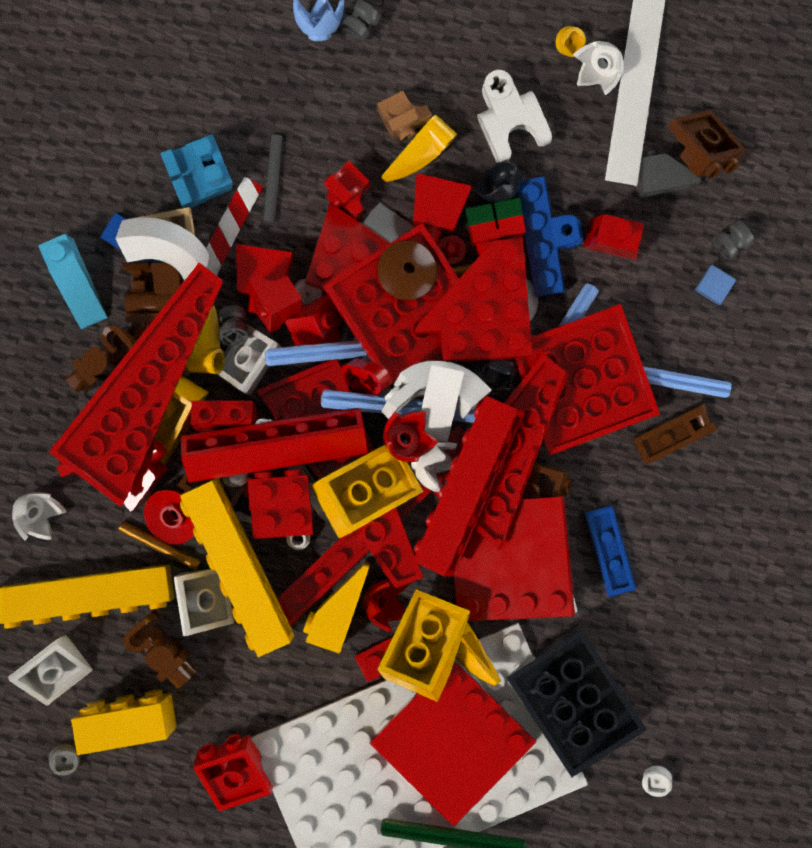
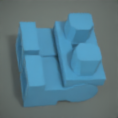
M213 134L188 143L185 147L173 151L170 149L160 153L182 208L196 207L232 190V180Z

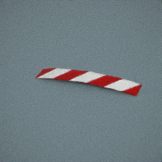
M246 177L240 183L206 248L210 255L207 269L216 276L264 187Z

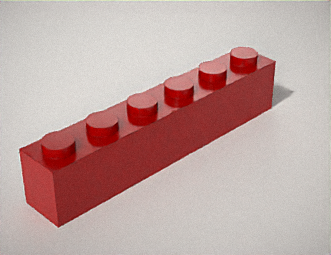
M486 395L484 400L477 404L474 411V417L476 418L473 425L466 430L462 438L463 448L451 463L450 471L452 473L449 480L440 488L438 505L427 518L426 526L428 528L424 537H421L415 545L414 553L416 555L413 560L414 562L444 577L454 576L525 412Z
M361 408L181 436V458L188 483L368 454Z

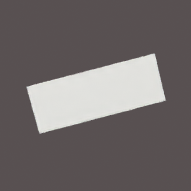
M431 365L421 411L426 413L425 431L436 438L437 441L447 442L464 371Z

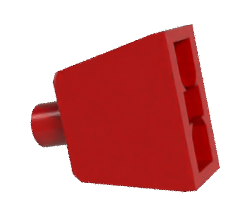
M417 173L413 225L418 226L423 223L438 246L441 232L453 234L469 197L471 186Z
M599 215L589 220L583 248L637 260L644 224L611 215Z
M237 244V292L240 295L250 296L248 294V279L257 274L270 281L280 279L285 275L289 277L294 262L293 253ZM250 297L248 313L256 314L253 307L255 303Z
M154 440L151 443L129 495L124 502V505L130 512L148 500L168 471L167 467L160 460L167 454L166 447L160 441Z

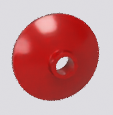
M163 489L152 494L146 501L144 506L145 523L150 532L159 540L168 544L185 543L194 536L193 528L195 527L191 518L186 517L181 509L180 501L182 500L180 495L183 493L172 489Z

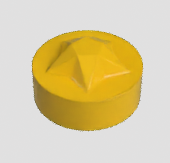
M574 26L562 28L556 37L558 52L568 57H574L573 54L586 44L584 32Z

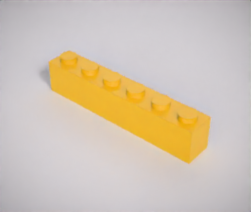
M220 479L209 480L181 494V509L184 515L190 517L194 524V536L199 544L204 545L208 553L206 555L207 563L212 571L216 570L221 580L219 581L220 590L226 598L229 597L233 605L232 613L234 619L238 624H242L246 632L245 640L251 651L255 650L257 657H261L290 644L295 635Z
M170 564L0 586V624H4V628L8 629L23 626L22 621L33 620V624L38 625L52 622L51 617L62 616L63 621L79 619L81 618V613L91 612L92 617L109 615V610L120 608L121 613L138 611V606L149 605L150 609L167 607V602L174 599Z

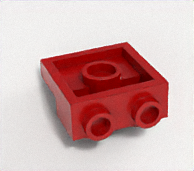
M192 401L191 425L199 433L254 425L258 420V411L252 401Z
M301 469L284 471V477H272V472L254 473V479H247L253 539L313 535L310 475H302Z
M234 734L228 737L223 744L214 746L213 743H208L198 750L193 769L219 812L272 794L273 785L260 765L262 756L250 735L240 737L239 734Z

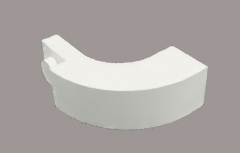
M133 218L122 220L115 238L127 262L143 259L161 260L176 268L184 280L199 262L207 268L210 257L207 249L192 233L177 224L162 219Z
M426 361L415 364L400 373L394 383L395 387L384 397L387 402L381 412L389 419L394 412L398 413L415 398L424 396L431 365L464 371L455 409L462 418L474 410L477 404L484 400L485 395L487 396L490 393L491 389L476 374L460 365L445 361Z

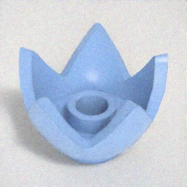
M293 0L295 21L301 31L313 41L330 39L331 34L337 30L342 20L344 0L339 1L335 12L328 0H317L310 13L302 6L299 0Z

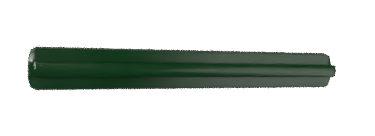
M384 818L381 822L380 834L386 837L459 848H526V840L521 838Z

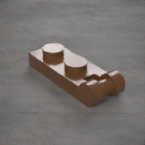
M705 403L632 439L644 465H648L718 429L715 422L710 421L706 413L709 410ZM695 418L700 425V428L696 430L693 429L690 423Z

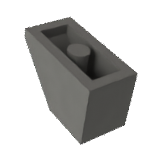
M656 151L642 153L636 186L639 198L694 188L701 183L700 177H697L686 166L668 154L657 155Z

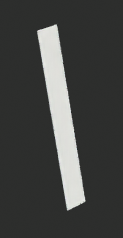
M633 0L624 55V71L620 81L605 176L607 181L635 186L638 183L665 0Z

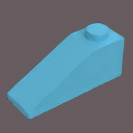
M63 234L38 245L48 270L80 329L82 330L107 319V314L74 239L67 234Z

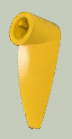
M434 115L381 178L385 182H390L417 172L439 156L458 134L437 115Z
M214 305L187 363V368L192 373L220 374L224 368L225 357L223 350L220 348L219 321Z
M467 622L456 659L472 674L495 686L501 682L499 675Z

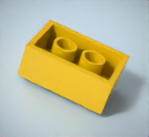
M162 689L148 691L145 693V697L134 699L133 694L116 698V702L105 704V700L92 701L87 703V707L81 708L80 713L71 719L77 755L167 740L177 728L171 692L163 694Z

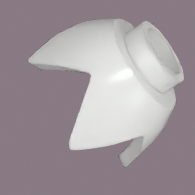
M596 41L583 46L573 54L574 57L583 63L578 76V86L600 84L604 94L607 95L617 85L623 74L624 60L622 54L615 45L609 42Z
M438 442L429 452L422 455L418 462L411 463L412 471L416 472V478L423 486L434 492H439L442 484L435 474L450 470L453 461L443 450L456 448L457 443Z
M31 492L19 497L15 501L12 510L13 524L24 541L28 538L27 534L51 540V528L47 518L67 512L58 501L50 497V493Z

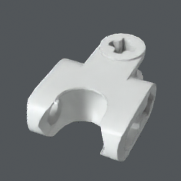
M495 70L489 73L482 88L483 98L488 110L477 114V117L496 162L509 161L512 151L508 143V135L513 130H527L532 134L538 146L550 144L552 133L534 93L529 91L519 96L515 84L507 72ZM494 83H496L497 86L503 85L501 93H499L497 89L492 91V86Z

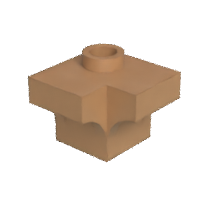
M404 91L377 103V110L393 141L399 138L401 141L412 138L416 135L415 130L425 126L432 118L427 105H413L407 99Z

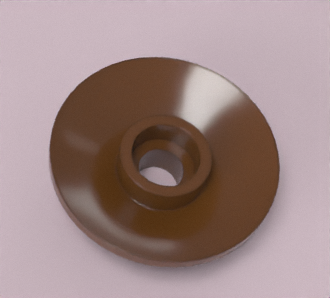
M400 241L392 244L382 253L378 262L377 274L380 284L388 294L400 300H415L424 296L432 288L436 279L437 268L432 254L424 246L413 241ZM411 264L414 272L411 274L406 273L404 265Z

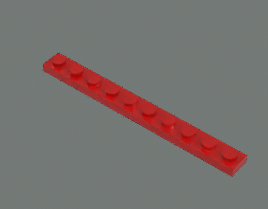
M459 425L449 433L447 441L448 443H457L456 448L443 450L452 459L459 455L463 448L462 438L465 432ZM450 470L435 474L440 483ZM418 479L417 481L424 492L397 506L401 519L432 491L423 486ZM356 531L339 538L277 598L290 626L370 551Z

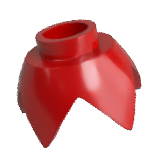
M418 411L402 416L394 412L389 418L384 429L383 440L386 449L394 458L403 462H418L422 455L429 452L438 443L436 438L425 431L426 413ZM400 435L406 437L407 444H403L400 441Z
M384 579L371 585L361 598V607L366 617L378 628L392 633V627L388 622L401 620L406 611V608L396 597L409 584L395 588L390 580Z

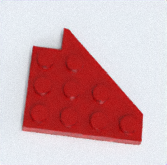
M523 239L494 240L415 327V335L440 333L442 361L460 362L532 357Z

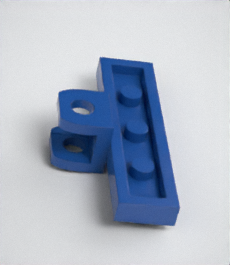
M544 176L521 181L517 195L521 201L526 230L525 241L535 297L564 293L566 291L558 249L576 247L584 242L581 221L573 215L553 218L547 182ZM572 227V233L566 236V230Z

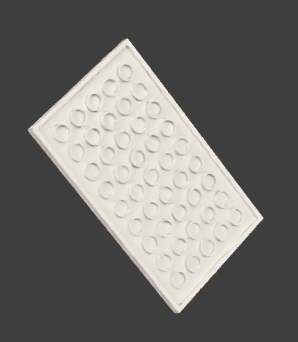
M518 622L478 639L499 675L501 682L493 686L468 671L456 658L455 660L537 742L455 826L448 822L369 744L370 740L416 694L402 686L384 679L251 737L262 756V768L273 785V794L297 848H443L445 845L382 836L380 834L381 822L384 818L480 832L588 785L583 772L571 778L506 678L507 675L532 657Z

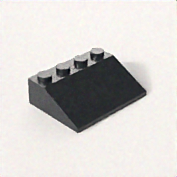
M579 624L553 639L506 676L571 778L647 730Z

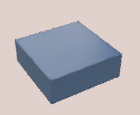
M710 265L696 286L695 291L717 305H721L736 279L714 265Z

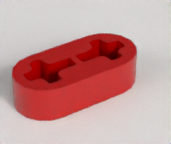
M355 358L343 365L341 369L342 377L350 387L373 395L380 394L392 384L388 371L383 366L373 362Z

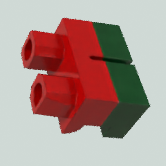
M520 198L496 202L493 204V207L491 204L465 209L464 216L468 225L472 247H476L479 256L494 240L523 239L526 233Z

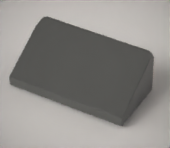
M380 202L362 223L388 243L393 242L415 228Z

